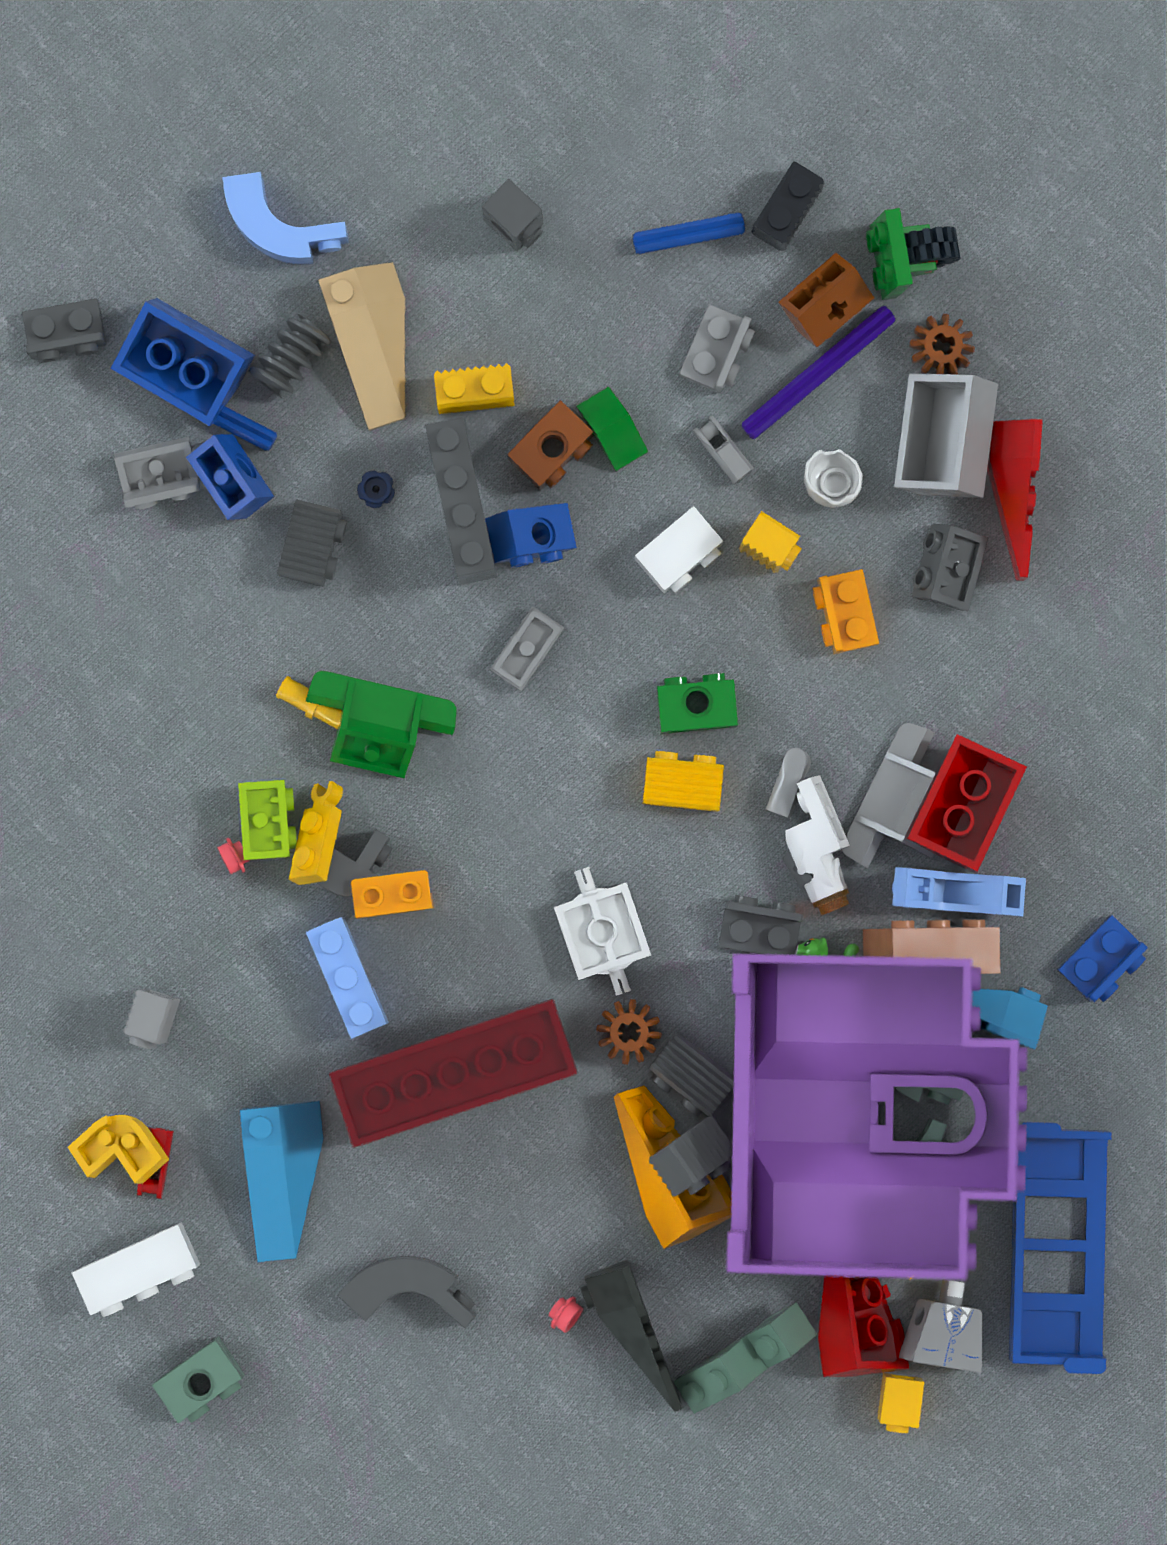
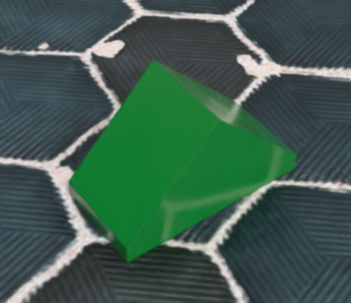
M610 387L576 406L587 426L593 431L595 439L616 472L648 453V449L630 414Z

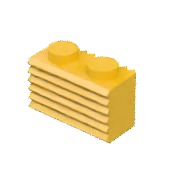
M498 363L496 367L490 365L486 368L483 365L480 369L475 366L473 370L467 367L465 371L459 368L456 372L452 368L450 372L444 370L440 373L437 370L434 373L439 414L515 406L511 367L507 363L503 367Z
M761 511L743 538L740 552H746L747 557L752 556L753 561L759 560L760 565L765 564L766 569L772 568V573H777L780 568L788 571L802 549L796 545L800 535Z
M655 751V758L647 757L642 804L719 812L724 765L716 764L717 757L694 755L693 762L678 760V753Z

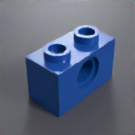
M215 434L186 456L227 520L247 519L275 497L233 434Z
M567 503L512 509L485 518L494 563L510 561L511 568L534 563L533 558H540L541 564L562 560L563 552L577 548Z

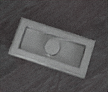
M532 607L490 668V671L522 692L565 628L535 607Z

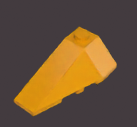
M645 1085L616 1094L614 1101L644 1212L663 1249L688 1241L731 1218L732 1191L722 1174L714 1180L711 1179L709 1174L706 1175L710 1183L693 1195H690L687 1189L676 1197L671 1195V1190L667 1189V1184L662 1182V1177L658 1176V1171L653 1169L654 1164L649 1163V1158L681 1136L674 1128L675 1120Z

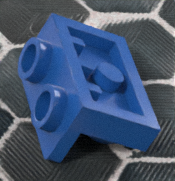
M1110 915L1057 970L1089 1002H1095L1098 999L1104 1002L1118 989L1119 985L1115 981L1125 971L1131 975L1146 960L1142 954L1148 947L1143 942H1139L1113 915Z

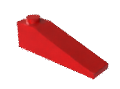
M1043 419L993 421L987 471L1015 578L1018 581L1026 580L1029 574L1033 526L1028 524L1029 516H1033L1036 504L1035 486L1031 485V478H1035L1036 471H1039Z
M824 1275L818 1333L823 1377H853L909 1369L908 1360L899 1358L905 1338L902 1324L899 1318L893 1319L886 1300L891 1294L887 1284L881 1285L878 1277Z

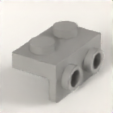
M189 436L114 453L126 508L134 506L136 509H145L154 506L158 500L172 498L175 501L185 500L192 497L194 492L200 491V478L186 458V456L193 452Z

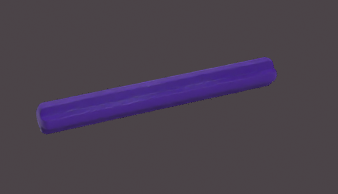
M886 306L878 308L744 420L741 425L744 432L751 439H756L882 334L896 320L890 309Z

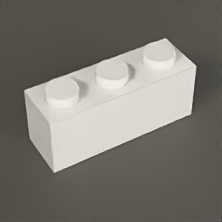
M181 1222L73 1271L72 1275L89 1314L92 1315L100 1311L102 1317H106L123 1309L124 1306L121 1302L123 1300L136 1296L139 1302L159 1293L157 1285L171 1279L174 1286L194 1277L192 1269L197 1268L200 1262Z

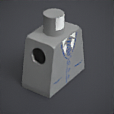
M942 1279L939 1301L919 1298L905 1335L899 1358L912 1362L981 1373L982 1311L981 1309L962 1305L965 1289L964 1282Z

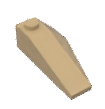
M393 262L356 267L319 279L318 281L368 430L370 431L405 419V297Z

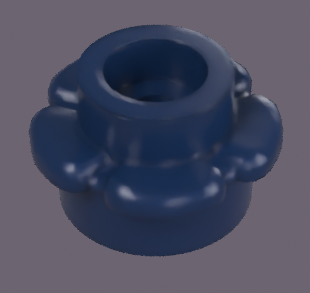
M372 470L362 476V482L357 486L359 498L365 500V504L371 508H380L382 504L390 503L395 494V490L392 488L394 484L393 479L385 472L378 473ZM374 486L380 487L378 493L373 492Z

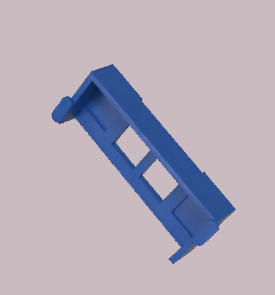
M1023 1122L1021 1125H1026L1025 1152L1018 1151V1166H1025L1024 1192L1017 1191V1198L1013 1200L1009 1360L1012 1363L1063 1365L1068 1373L1102 1374L1107 1368L1106 1358L1103 1356L1107 1145L1108 1140L1112 1139V1132L1107 1130L1061 1129L1057 1123ZM1025 1196L1086 1198L1085 1240L1024 1238ZM1024 1250L1085 1252L1084 1294L1023 1292Z

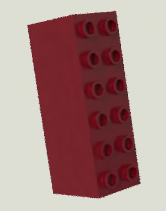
M554 998L334 1070L329 1075L352 1146L356 1148L576 1075L578 1071Z

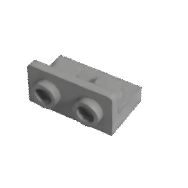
M709 304L679 376L720 394L724 385L732 387L740 369V366L734 363L739 350L747 352L755 333L754 330L749 329L752 319L744 316V318L738 317Z

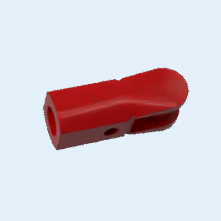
M148 1127L169 1158L174 1131ZM169 1160L159 1168L161 1169L159 1179L148 1178L143 1184H138L137 1196L149 1193L157 1195V1199H162Z

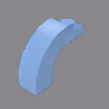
M261 172L222 177L226 202L238 229L250 244L265 255L286 263L313 264L311 249L318 248L320 253H328L341 250V244H349L345 222L294 227L278 220L267 207L264 180Z
M895 867V877L892 885V906L1023 917L1026 878Z

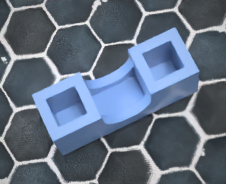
M339 917L307 931L308 939L350 1038L352 1039L389 1023L376 991L372 987L358 954L359 951L345 918Z

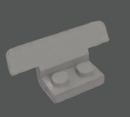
M905 723L898 729L846 834L850 846L843 848L842 851L847 857L868 868L884 835L903 843L922 855L930 858L933 857L934 853L907 838L938 773L919 765L935 734L934 732L912 723Z

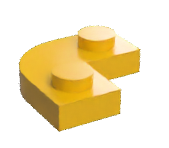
M129 1115L104 1116L67 1147L88 1178H96L118 1158L133 1182L143 1184L169 1160L149 1128L139 1119Z

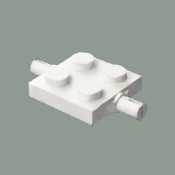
M590 867L583 869L587 884L584 882L581 870L574 872L582 894H579L570 902L554 907L578 980L595 974H609L616 993L615 995L617 996L622 994L618 979L621 980L625 993L631 991L624 969L633 961L651 956L627 882L608 889H596Z

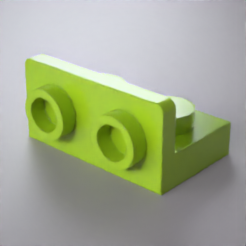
M285 780L238 783L244 860L290 858V849H295L297 843L296 827L288 826L287 811H294L293 788H285Z

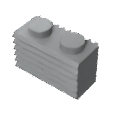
M150 989L137 990L134 992L137 997L132 999L134 1005L130 1007L132 1012L127 1014L130 1020L125 1022L127 1027L123 1031L125 1035L131 1036L130 1044L151 1050V1048H156V1044L167 1043L180 999Z

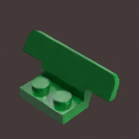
M319 671L314 674L306 698V702L342 710L339 728L331 750L330 762L405 778L415 748L418 728L453 736L456 725L457 709L455 704L448 699L328 671Z

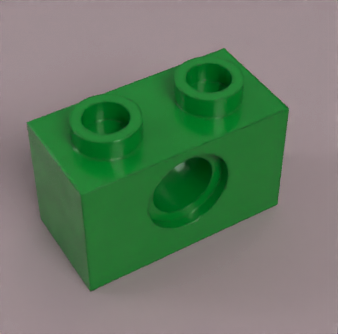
M725 673L702 675L703 682L687 683V677L665 678L664 685L657 686L660 733L667 734L737 727L738 718L734 679L726 680ZM695 692L703 694L708 701L707 709L698 714L692 713L686 706V698Z

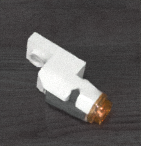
M818 775L797 783L800 790L797 792L798 802L805 813H809L812 819L785 830L786 843L789 849L784 855L783 861L806 899L811 900L813 907H818L821 916L850 904L846 896L850 893L843 879L839 858L834 859L832 853L846 848L850 844L821 776Z

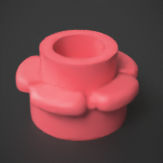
M226 838L227 843L217 847L229 873L233 874L239 870L244 873L245 867L243 864L250 860H244L241 842L232 843L230 838Z
M574 1296L568 1300L562 1297L554 1304L549 1312V1317L553 1319L551 1328L555 1329L558 1327L564 1333H567L578 1321L583 1312V1307L576 1303Z

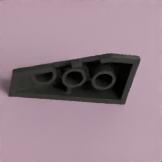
M626 1260L586 1275L585 1281L587 1285L580 1287L587 1308H596L600 1319L675 1412L682 1410L679 1397L629 1261Z

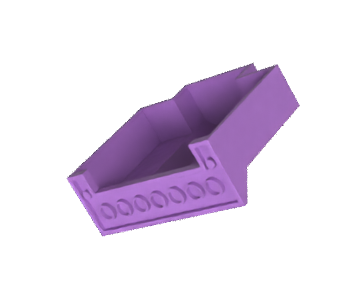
M733 954L732 994H736L732 1209L731 1230L728 1232L727 1272L966 1280L969 1270H975L977 1244L969 1243V1230H976L977 1204H970V1199L1016 1200L1017 1191L1024 1192L1025 1166H1018V1151L1025 1152L1026 1125H1019V1111L1026 1112L1027 1086L1019 1085L1020 1072L1027 1071V1047H1020V1039L972 1038V1031L980 1030V1007L973 1006V991L981 990V967H973L974 959ZM894 1086L958 1088L964 1090L971 1097L975 1108V1122L971 1133L959 1142L893 1141ZM879 1102H886L885 1125H879Z

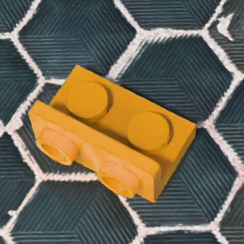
M863 569L829 577L827 575L819 577L817 580L818 586L813 587L812 591L817 610L824 609L827 624L821 625V632L825 647L832 646L833 654L879 645Z
M425 870L360 878L351 881L355 918L434 909L428 872Z

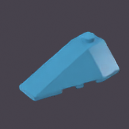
M1020 987L1017 993L994 989L973 991V1006L980 1007V1029L1002 1038L1020 1039L1021 1046L1034 1050L1040 1037L1048 1005L1039 1002L1040 994Z
M320 1101L251 1107L240 1110L243 1150L258 1262L297 1258L324 1140Z

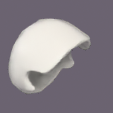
M838 449L827 452L818 450L806 462L804 484L808 495L816 503L831 508L841 507L856 499L861 491L863 474L857 461L846 453L844 454L842 450Z

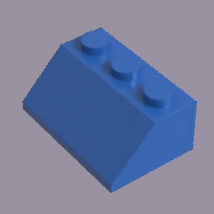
M155 298L144 303L111 369L206 425L211 426L238 389L255 355L162 300Z

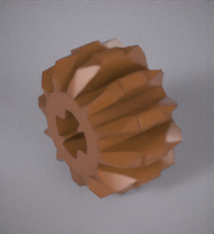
M943 314L938 326L935 318L929 316L926 319L928 329L920 325L916 326L914 332L921 339L910 340L909 347L921 350L915 353L911 360L913 363L925 360L926 363L921 369L922 374H927L932 366L936 368L935 374H944V368H946L948 374L958 375L956 364L965 369L969 366L970 362L964 355L973 354L975 347L970 344H963V342L971 339L973 334L972 331H965L961 334L958 332L963 325L961 319H958L953 327L948 325L949 315ZM936 339H940L942 343L949 342L951 346L947 350L948 355H944L942 350L935 352L933 348L937 343Z
M630 999L628 1003L629 1012L624 1013L620 1001L614 1002V1007L619 1014L617 1017H614L609 1011L604 1010L602 1012V1016L612 1023L611 1026L597 1025V1031L610 1032V1037L599 1040L598 1044L600 1047H604L612 1042L615 1046L607 1055L610 1059H613L619 1049L624 1051L622 1064L627 1065L629 1063L630 1051L635 1052L637 1061L641 1063L644 1061V1056L640 1051L642 1046L650 1053H655L656 1051L655 1046L647 1042V1038L661 1039L662 1033L648 1031V1027L658 1024L660 1020L657 1016L647 1021L643 1019L651 1009L647 1004L642 1007L639 1014L634 1013L636 1000ZM632 1021L637 1023L639 1028L636 1029V1032H640L638 1039L633 1040L629 1038L626 1042L622 1041L618 1036L622 1034V1031H618L619 1026L622 1023L630 1025Z

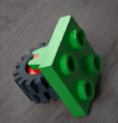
M900 208L884 210L869 225L870 230L866 231L867 248L869 253H874L876 267L872 270L873 284L876 290H880L882 300L894 299L900 296L913 284L912 277L934 273L937 267H943L945 264H952L961 259L955 227L946 226L942 228L940 226L930 229L929 224L903 227Z

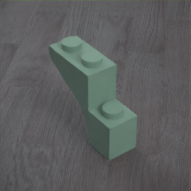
M797 1302L772 1314L749 1333L686 1371L673 1382L695 1414L741 1391L767 1368L793 1356L818 1334Z

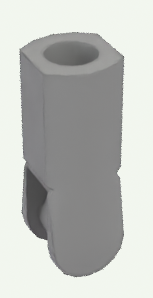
M711 415L708 417L710 422L701 429L696 427L692 431L733 484H736L755 468L719 422ZM719 434L725 443L715 450L709 441Z
M791 748L786 752L779 776H777L766 807L767 811L791 819L798 800L797 792L800 791L797 783L805 780L811 765V758L807 752L800 748Z

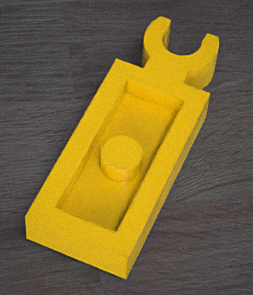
M329 781L327 789L318 783L314 784L311 791L313 806L312 808L304 809L289 874V880L298 885L327 881L342 810L335 806L342 798L343 787L333 781Z

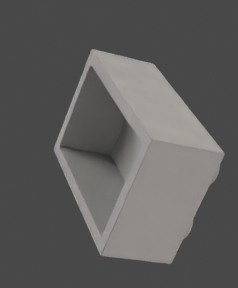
M909 374L894 488L926 496L984 497L998 390L997 383L975 375Z

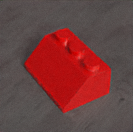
M956 734L907 839L939 857L977 874L1027 766Z

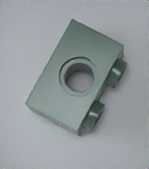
M217 1337L156 1380L152 1386L177 1423H180L185 1418H188L190 1423H192L210 1410L207 1403L219 1395L223 1401L241 1388L238 1381L244 1377L245 1373L220 1337ZM196 1373L207 1375L211 1381L210 1390L205 1393L195 1391L191 1385L192 1375Z

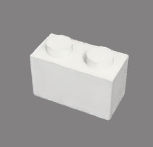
M693 506L635 555V560L663 593H666L670 588L676 593L693 579L689 572L699 564L705 569L722 554L718 548L723 544V540Z

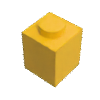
M883 1373L877 1419L881 1424H886L885 1430L896 1433H909V1427L919 1428L924 1390L922 1378Z

